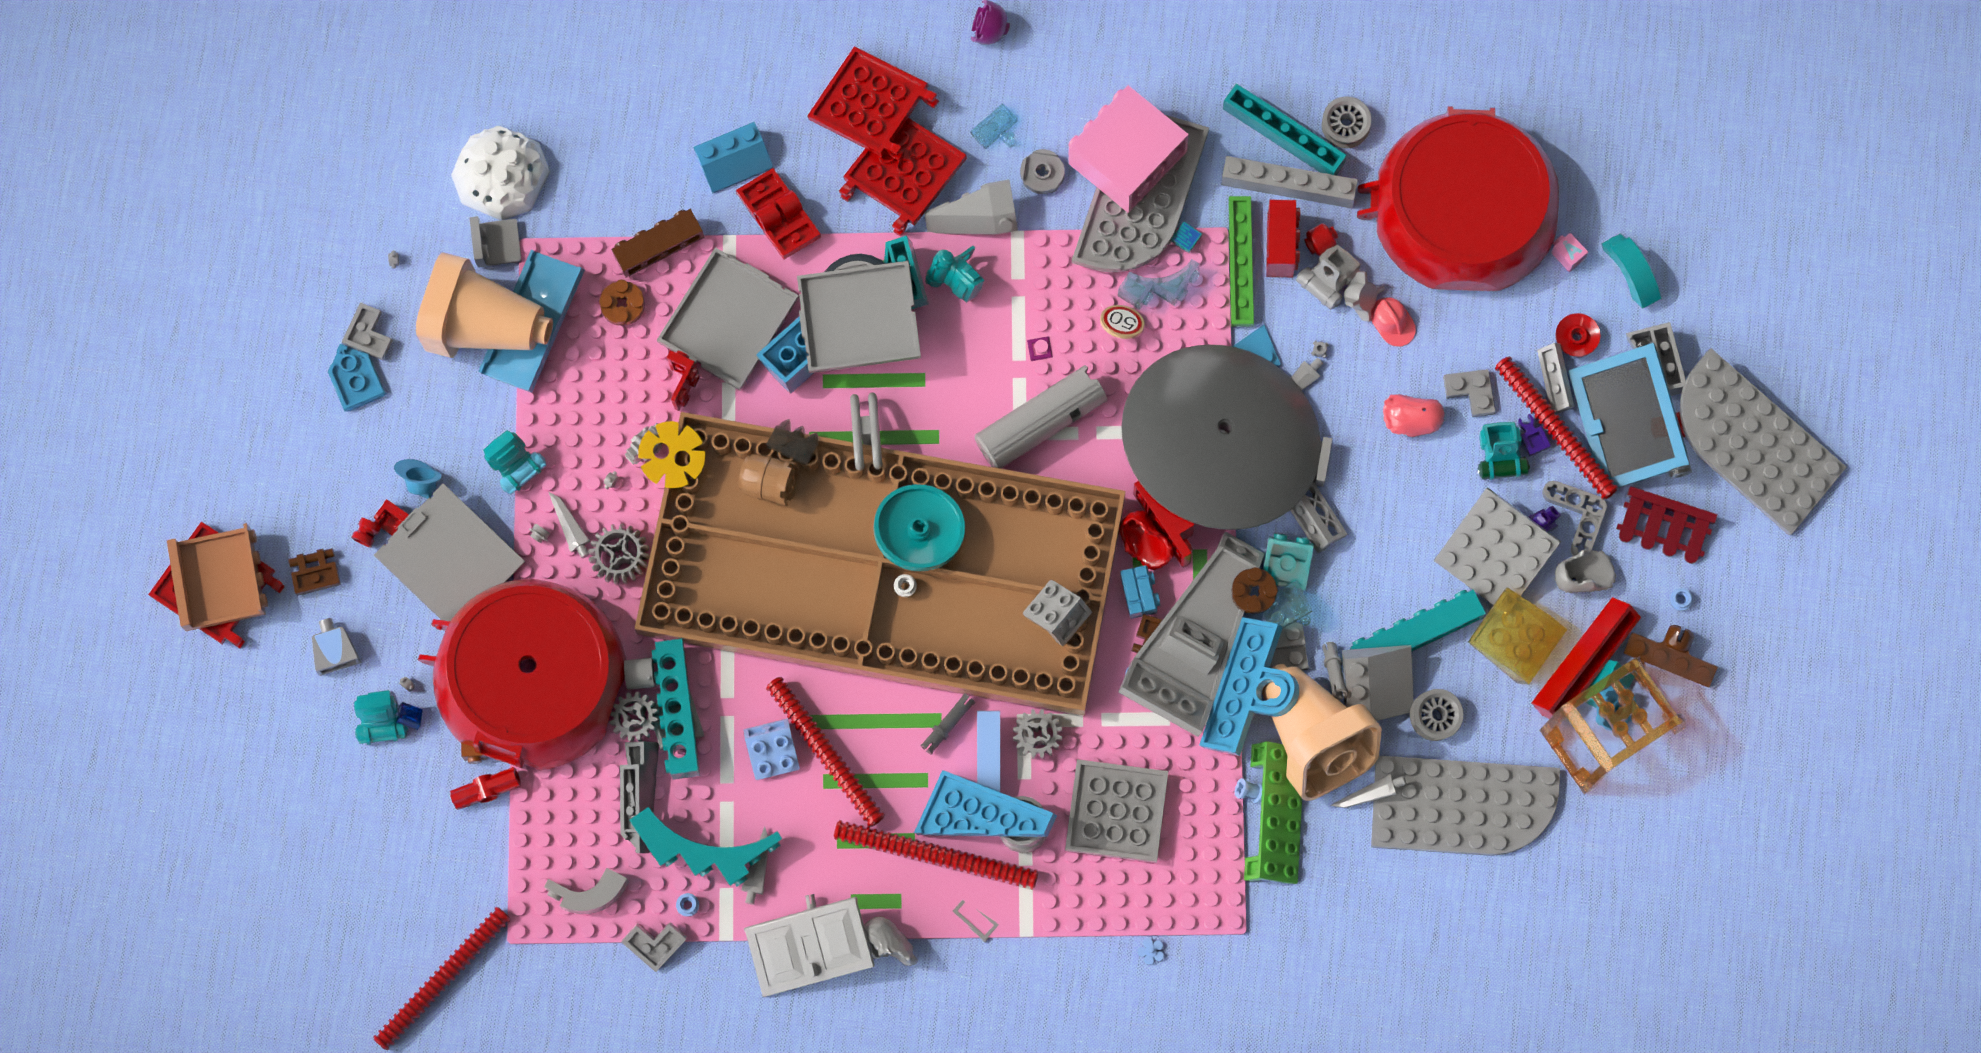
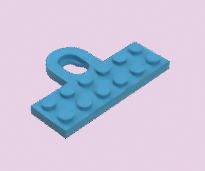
M1242 617L1199 744L1202 748L1240 756L1254 713L1278 717L1288 713L1296 704L1299 697V684L1296 678L1286 671L1269 668L1283 629L1281 625ZM1274 682L1276 686L1280 687L1281 692L1277 698H1270L1266 701L1261 699V692L1266 684Z

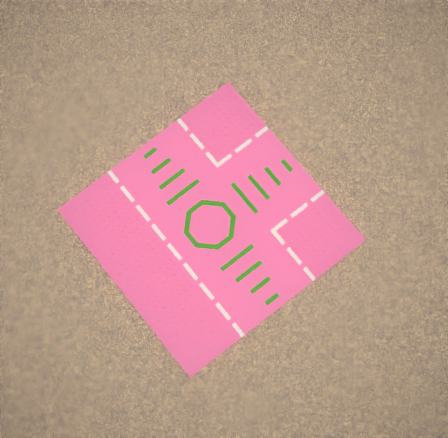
M1225 227L1194 228L1202 233V236L1190 253L1170 242L1165 250L1151 262L1139 268L1123 272H1102L1072 264V257L1082 230H1023L1001 234L904 232L901 237L907 236L913 244L929 303L928 305L912 309V312L916 314L921 358L815 372L791 394L772 376L761 361L758 362L741 391L707 372L701 367L702 364L696 362L700 378L696 387H691L688 393L690 395L689 401L685 407H681L680 411L674 409L671 398L682 375L670 369L666 359L670 349L659 344L657 338L715 247L728 254L729 258L733 257L745 265L748 263L769 275L771 280L783 286L782 289L787 288L799 295L801 292L798 289L797 276L822 273L833 262L850 254L872 255L884 262L885 242L900 238V236L896 233L821 234L820 239L783 260L766 235H705V238L625 278L611 249L614 248L616 243L622 240L628 241L634 237L523 238L520 240L522 260L519 262V276L531 249L551 258L581 267L585 271L533 392L530 393L517 388L516 434L524 441L526 445L525 450L530 454L533 452L541 454L545 458L547 466L541 470L540 474H537L522 486L519 491H515L514 551L525 563L514 573V580L539 579L550 581L583 594L593 601L612 622L623 645L626 660L652 658V650L656 649L655 642L667 640L637 635L634 629L647 568L640 567L643 572L642 575L634 573L635 581L631 580L630 576L627 577V584H624L622 579H619L618 585H615L613 578L609 583L605 581V576L599 578L597 575L599 571L594 572L592 570L594 564L589 562V558L593 555L582 559L577 550L572 553L570 552L549 492L563 500L586 536H588L590 542L585 545L587 550L595 548L591 545V541H599L595 535L599 533L603 536L604 532L602 529L604 527L609 532L612 531V524L615 525L616 530L619 529L620 524H624L625 531L629 526H632L633 533L639 530L641 533L640 537L646 538V542L643 545H648L649 550L644 553L650 555L665 488V474L655 484L641 469V465L652 459L632 464L625 456L626 450L631 447V439L647 426L650 427L656 423L659 424L667 421L679 422L680 413L685 412L853 442L850 397L853 394L858 395L860 400V416H869L868 395L875 393L878 399L880 442L882 448L991 467L977 446L975 434L1084 365L1088 367L1087 374L1091 380L1097 379L1107 396V401L1001 469L1126 491L1121 521L1131 512L1144 511L1133 495L1134 483L1138 479L1129 465L1122 441L1121 425L1125 402L1136 380L1150 365L1163 356L1196 345L1231 346L1228 229ZM971 246L975 247L971 258L966 261L984 279L982 289L975 298L966 303L954 295L952 289L945 283L937 288L926 284V272L931 267L933 257L938 251L942 249L948 250L956 257ZM621 279L635 284L641 290L644 297L643 314L636 322L630 325H614L607 321L601 312L599 304L603 290L611 283ZM800 297L774 338L800 316ZM619 299L617 307L623 306L625 308L627 306V299ZM1112 305L1128 306L1136 310L1143 317L1144 329L1135 338L1122 339L1114 337L1101 326L1100 316L1102 311ZM1049 336L1053 358L1031 361L1027 340ZM1038 340L1032 344L1034 356L1047 354L1048 344L1046 341ZM1220 430L1222 433L1228 434L1225 430ZM664 443L661 445L662 449L655 454L659 459L666 458L669 454V448ZM616 471L618 473L616 476L619 478L613 488L609 487V489L604 488L606 476L610 472ZM1194 523L1193 536L1187 539L1193 548L1191 550V563L1182 568L1174 556L1162 569H1148V572L1153 571L1155 584L1152 585L1153 593L1158 592L1161 605L1157 606L1156 614L1149 616L1163 620L1214 554L1223 534L1227 532L1236 537V530L1216 529ZM537 524L550 533L547 538L548 541L543 540L542 543H539L530 537L532 532L529 528L532 529ZM1120 532L1117 539L1085 716L968 695L970 697L964 705L971 698L975 701V704L965 713L950 731L947 740H943L932 755L926 752L932 744L925 750L920 745L933 732L932 728L935 725L938 726L963 696L961 693L684 643L689 689L705 736L696 739L700 776L673 780L670 773H666L665 760L669 759L668 751L661 750L659 746L653 813L665 826L676 834L695 843L707 846L736 847L757 842L760 840L764 826L768 836L778 831L782 837V840L779 841L781 846L771 853L768 851L763 895L756 894L754 905L746 904L747 892L741 891L744 882L737 887L735 884L730 886L715 863L711 865L713 870L703 877L700 874L695 876L680 853L676 855L678 860L670 866L666 867L665 864L660 866L651 852L636 853V848L633 844L622 837L620 834V765H628L625 742L629 741L628 736L624 740L620 738L621 732L618 734L614 733L613 730L616 726H612L609 723L611 720H614V717L610 716L607 732L603 739L583 756L572 762L546 770H539L527 765H523L522 768L510 765V768H516L521 779V787L510 790L508 916L511 921L507 923V941L510 944L622 943V939L637 923L655 938L669 922L687 936L684 942L748 941L744 931L745 927L802 912L807 909L806 895H809L810 904H812L811 894H815L816 907L857 897L863 924L874 917L889 919L907 939L980 938L953 912L962 900L965 903L958 912L984 935L994 925L981 913L999 924L988 936L989 938L1242 935L1246 932L1243 798L1239 799L1235 796V786L1238 780L1242 778V751L1240 756L1204 749L1199 744L1205 726L1202 733L1197 737L1118 693L1126 670L1137 654L1131 651L1133 644L1143 645L1144 639L1136 637L1142 617L1130 619L1120 577V571L1134 569L1142 565L1141 561L1125 552ZM620 538L613 539L607 544L614 545L618 543ZM629 540L627 551L636 557L637 546ZM619 550V553L618 551L614 553L616 558H619V555L620 557L624 555L622 550ZM602 551L601 561L609 568L611 557ZM622 564L618 570L626 569L630 564ZM524 659L520 664V670L524 673H531L536 669V662L532 659ZM669 661L664 665V668L667 670L673 669L676 663ZM654 663V672L658 671V665ZM783 677V682L788 684L787 688H791V693L796 695L795 699H799L800 705H804V711L807 710L809 712L808 716H812V721L817 723L816 727H820L821 733L826 735L825 739H829V744H833V750L838 751L837 755L842 756V762L845 761L847 763L846 767H850V772L855 774L854 778H858L859 784L864 786L863 790L868 791V796L871 795V801H875V806L881 809L880 813L883 812L885 814L878 824L870 827V830L877 829V832L883 830L885 834L890 832L893 836L898 834V837L905 836V839L910 837L913 841L918 839L920 843L926 841L928 845L929 843H933V846L938 844L940 848L946 846L948 850L953 848L956 852L961 850V853L968 852V855L972 853L976 857L981 855L983 859L989 857L991 861L992 859H996V862L1001 860L1003 864L1009 862L1011 866L1016 864L1019 868L1020 866H1024V869L1031 868V871L1036 869L1039 874L1035 888L1030 890L1028 886L1023 888V885L1016 886V883L1010 885L1008 881L1003 883L1000 879L995 881V878L988 879V876L983 878L981 874L975 876L973 872L967 874L965 870L960 872V869H956L955 871L953 867L948 869L945 865L940 867L937 863L932 865V862L925 863V860L920 862L918 858L912 860L910 856L904 858L902 854L900 856H897V853L892 855L890 851L885 853L882 849L877 851L874 847L869 849V846L862 847V844L857 846L855 842L849 844L847 840L845 842H842L839 838L834 840V831L839 820H842L843 823L849 822V825L855 823L857 827L863 825L865 829L868 827V822L863 820V815L860 816L858 814L859 810H855V805L850 803L851 799L846 798V792L843 793L841 791L842 787H838V782L833 780L834 776L829 775L830 771L825 769V764L822 765L820 763L821 759H817V753H813V748L808 747V742H805L804 736H800V731L795 729L796 725L791 724V719H788L800 769L756 780L754 777L743 729L787 719L788 715L783 713V708L778 706L779 702L776 703L774 701L775 697H771V692L766 690L767 685L775 678ZM624 680L614 704H620L619 697L625 700L627 699V693L634 697L636 692L641 694V698L647 695L649 701L658 703L657 694L661 693L660 685L655 683V687L627 690L626 681ZM671 683L667 686L666 690L673 692L678 688V684ZM635 703L629 704L626 708L633 706ZM1032 709L1035 710L1036 714H1039L1040 710L1044 709L1045 716L1051 712V720H1059L1056 727H1062V732L1057 734L1062 736V741H1056L1059 749L1052 748V756L1047 752L1044 753V759H1041L1039 754H1036L1035 759H1032L1031 753L1024 756V748L1019 750L1016 748L1020 742L1013 740V737L1018 735L1013 732V727H1019L1016 720L1020 719L1023 721V713L1025 712L1030 716ZM648 710L645 712L647 720L649 717ZM977 711H1000V793L1011 797L1026 796L1033 798L1042 805L1044 810L1057 815L1045 842L1041 847L1032 852L1019 853L1012 851L1004 845L999 836L917 835L914 833L942 770L977 783ZM627 713L632 720L642 721L637 715ZM623 715L620 717L621 725L624 722ZM1033 720L1030 723H1039L1041 720ZM1049 725L1047 734L1053 738V730ZM643 727L635 729L634 732L641 730ZM1041 730L1038 732L1033 731L1034 738L1042 737ZM649 731L650 738L645 735L642 736V742H658L655 731ZM1023 731L1022 737L1024 742L1027 743L1029 737L1028 734H1026L1025 731ZM1038 745L1035 748H1043L1045 745ZM679 749L675 752L674 756L682 758L685 756L686 750ZM1077 759L1168 771L1157 863L1065 851ZM747 863L744 866L749 871L750 865ZM606 868L626 877L629 881L626 889L615 903L602 911L592 914H575L563 910L560 907L563 899L561 898L560 901L549 897L547 895L549 891L544 888L547 880L550 879L571 891L584 892L592 889L599 882ZM686 893L695 895L699 901L697 913L690 917L682 916L676 908L677 899ZM687 901L684 903L685 909L692 907L691 902Z

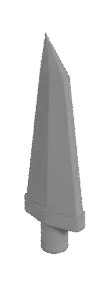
M1316 358L1310 365L1304 361L1291 379L1301 390H1304L1320 377L1316 371L1323 365V362L1319 358Z
M549 492L570 552L572 553L577 550L582 559L588 557L590 554L585 546L590 542L588 536H586L563 500Z
M1389 774L1330 806L1348 808L1397 795L1396 788L1407 783L1404 776L1393 779L1392 774Z
M765 826L760 840L768 837ZM768 850L760 854L761 860L750 866L749 873L746 876L748 880L742 885L741 891L747 892L746 904L754 905L756 894L763 895Z

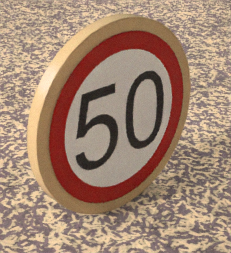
M1112 305L1105 308L1101 313V326L1114 337L1122 339L1135 338L1144 329L1143 317L1136 310L1128 306Z

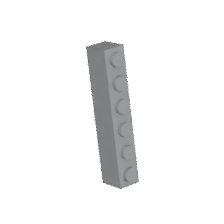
M1226 156L1221 185L1352 208L1358 179Z

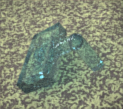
M1002 103L973 128L970 134L984 149L988 148L998 138L1011 148L1015 145V135L1013 132L1006 133V131L1018 121V118Z

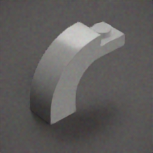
M606 868L599 882L592 889L584 892L571 891L550 879L547 880L544 888L549 891L547 894L549 897L560 901L561 898L563 899L560 904L563 910L575 914H592L602 911L615 903L626 889L629 881L626 877Z

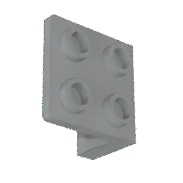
M478 216L469 217L473 254L477 267L521 262L516 219L481 223Z
M1050 580L1024 610L1023 615L1047 630L1058 644L1064 646L1092 611L1082 598L1055 581Z

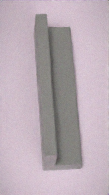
M1313 481L1309 488L1313 494L1312 498L1305 494L1290 511L1308 539H1310V542L1314 544L1317 553H1320L1332 543L1345 538L1348 534ZM1316 506L1322 508L1325 513L1324 516L1317 513L1315 510ZM1328 525L1334 527L1338 534L1332 536L1328 530Z

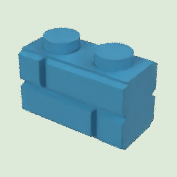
M1146 565L1120 571L1130 619L1142 617L1143 614H1156L1157 606L1161 605L1158 592L1153 593L1152 585L1155 584L1153 571L1148 572Z

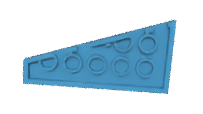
M942 770L914 833L917 835L1048 837L1057 815Z

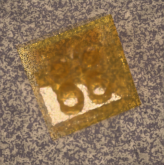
M1505 588L1468 643L1517 684H1530L1567 629L1511 589Z

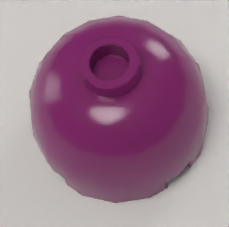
M983 0L982 3L985 5L983 8L978 7L973 20L971 31L976 32L975 37L971 36V40L975 43L990 45L998 42L1003 35H1007L1010 23L1007 22L1005 10L999 4Z

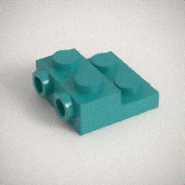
M1274 533V537L1269 536L1263 570L1273 577L1277 586L1306 590L1314 544L1310 543V539L1304 537H1297L1296 540L1287 539L1288 535L1282 533Z

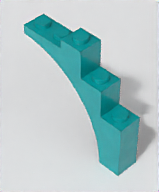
M649 807L629 820L660 866L663 864L666 867L670 866L678 860L676 855L680 853L695 876L700 874L703 877L713 870L711 865L715 863L730 886L735 884L736 887L748 880L746 875L749 871L744 865L749 863L752 866L762 859L761 853L766 850L771 853L780 847L779 841L782 840L777 831L751 844L736 847H714L695 843L676 834L665 826Z

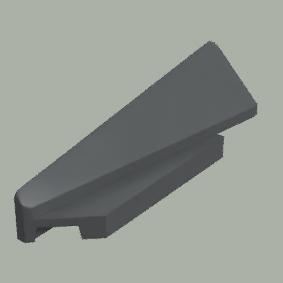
M625 742L628 765H620V834L625 840H629L636 848V853H650V850L629 820L647 807L654 812L658 742Z

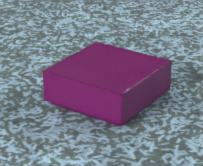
M1049 336L1027 340L1031 361L1053 358ZM1038 340L1046 341L1048 344L1047 354L1034 356L1032 344Z

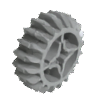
M612 524V531L609 532L604 527L602 529L604 532L603 536L599 533L595 535L599 541H591V545L595 548L588 550L589 554L593 555L589 558V562L594 564L592 570L594 572L599 571L597 574L599 578L605 576L607 583L613 578L615 585H618L619 579H622L623 583L627 584V577L629 576L631 580L635 581L634 573L642 575L643 572L640 567L647 568L648 566L643 561L650 558L648 553H644L649 550L648 545H643L646 542V538L640 537L641 533L639 530L633 533L632 526H629L625 531L624 524H620L618 530ZM620 538L618 543L614 545L607 544L613 539ZM629 540L637 546L636 557L627 551ZM619 550H622L624 555L622 557L619 555V558H616L614 553L616 551L619 553ZM602 551L611 557L609 568L601 561ZM622 564H630L628 568L618 570Z

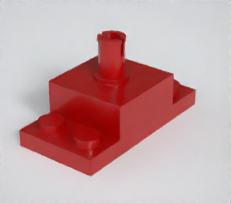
M1139 481L1135 482L1133 495L1143 510L1150 515L1161 534L1171 542L1174 556L1182 568L1186 567L1191 563V550L1193 548L1187 539L1193 536L1194 523L1167 510L1144 489Z

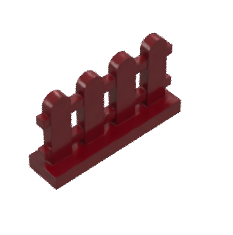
M1632 486L1628 488L1626 497H1629L1630 501H1625L1623 505L1624 508H1627L1623 523L1617 524L1616 527L1617 530H1620V541L1627 543L1631 541L1633 535L1642 537L1640 544L1646 550L1651 549L1655 542L1663 544L1662 552L1667 557L1673 556L1677 549L1685 551L1684 560L1689 564L1695 563L1699 556H1704L1705 551H1702L1701 548L1706 534L1711 535L1712 529H1709L1708 526L1716 522L1718 514ZM1647 503L1652 505L1651 510L1644 508L1643 504ZM1665 510L1674 512L1673 517L1664 514ZM1640 513L1649 515L1644 532L1635 529ZM1687 517L1696 519L1695 523L1687 522ZM1662 520L1670 522L1666 538L1657 536ZM1684 527L1692 529L1687 546L1679 543Z

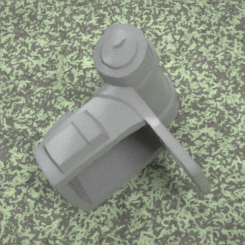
M1339 245L1327 249L1321 254L1318 259L1319 263L1312 269L1309 267L1302 269L1296 279L1303 289L1309 291L1322 305L1330 310L1340 304L1342 300V295L1339 293L1344 285H1349L1356 273L1359 272L1361 265Z

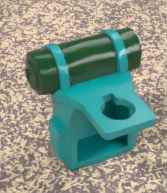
M1515 422L1484 424L1479 433L1480 447L1485 451V460L1480 461L1478 465V474L1481 480L1528 476L1530 465L1526 457H1521L1519 447L1522 444L1519 427L1516 426Z

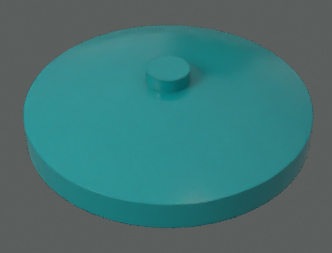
M915 484L898 488L883 499L875 514L873 531L878 548L889 561L911 571H930L942 567L956 556L964 539L965 521L961 509L947 493L932 486Z

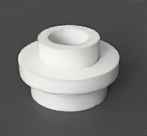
M903 574L896 578L894 590L899 596L909 597L916 591L917 584L912 576ZM908 583L910 587L904 590L901 588V585Z

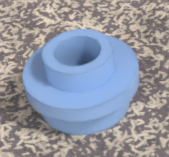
M1678 588L1670 595V604L1678 611L1689 609L1693 603L1692 594L1687 589ZM1677 597H1683L1685 603H1679Z
M690 893L681 895L676 902L677 911L685 917L696 914L699 909L697 897ZM685 902H691L692 907L690 909H685Z

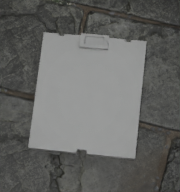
M715 247L657 338V342L675 353L677 351L689 355V359L695 361V364L696 362L702 364L701 367L741 391L760 361L756 355L774 339L799 299V295L787 288L782 289L783 286L771 280L769 275L748 263L745 265L733 257L729 258L728 254Z
M909 261L797 276L798 289L801 292L799 294L801 305L799 315L802 338L805 339L806 353L809 354L807 356L809 373L921 358L916 314L911 309L914 306Z
M444 483L433 493L432 498H428L418 509L415 508L397 527L398 530L389 538V543L387 545L384 544L374 554L434 614L445 621H451L455 614L479 593L498 584L505 583L525 563L507 543Z

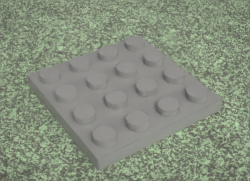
M1487 487L1434 561L1507 615L1561 541Z
M1077 759L1065 851L1157 863L1168 771Z

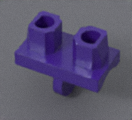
M1550 506L1547 510L1542 509L1528 517L1546 531L1551 532L1558 526L1555 521L1561 514L1554 506Z

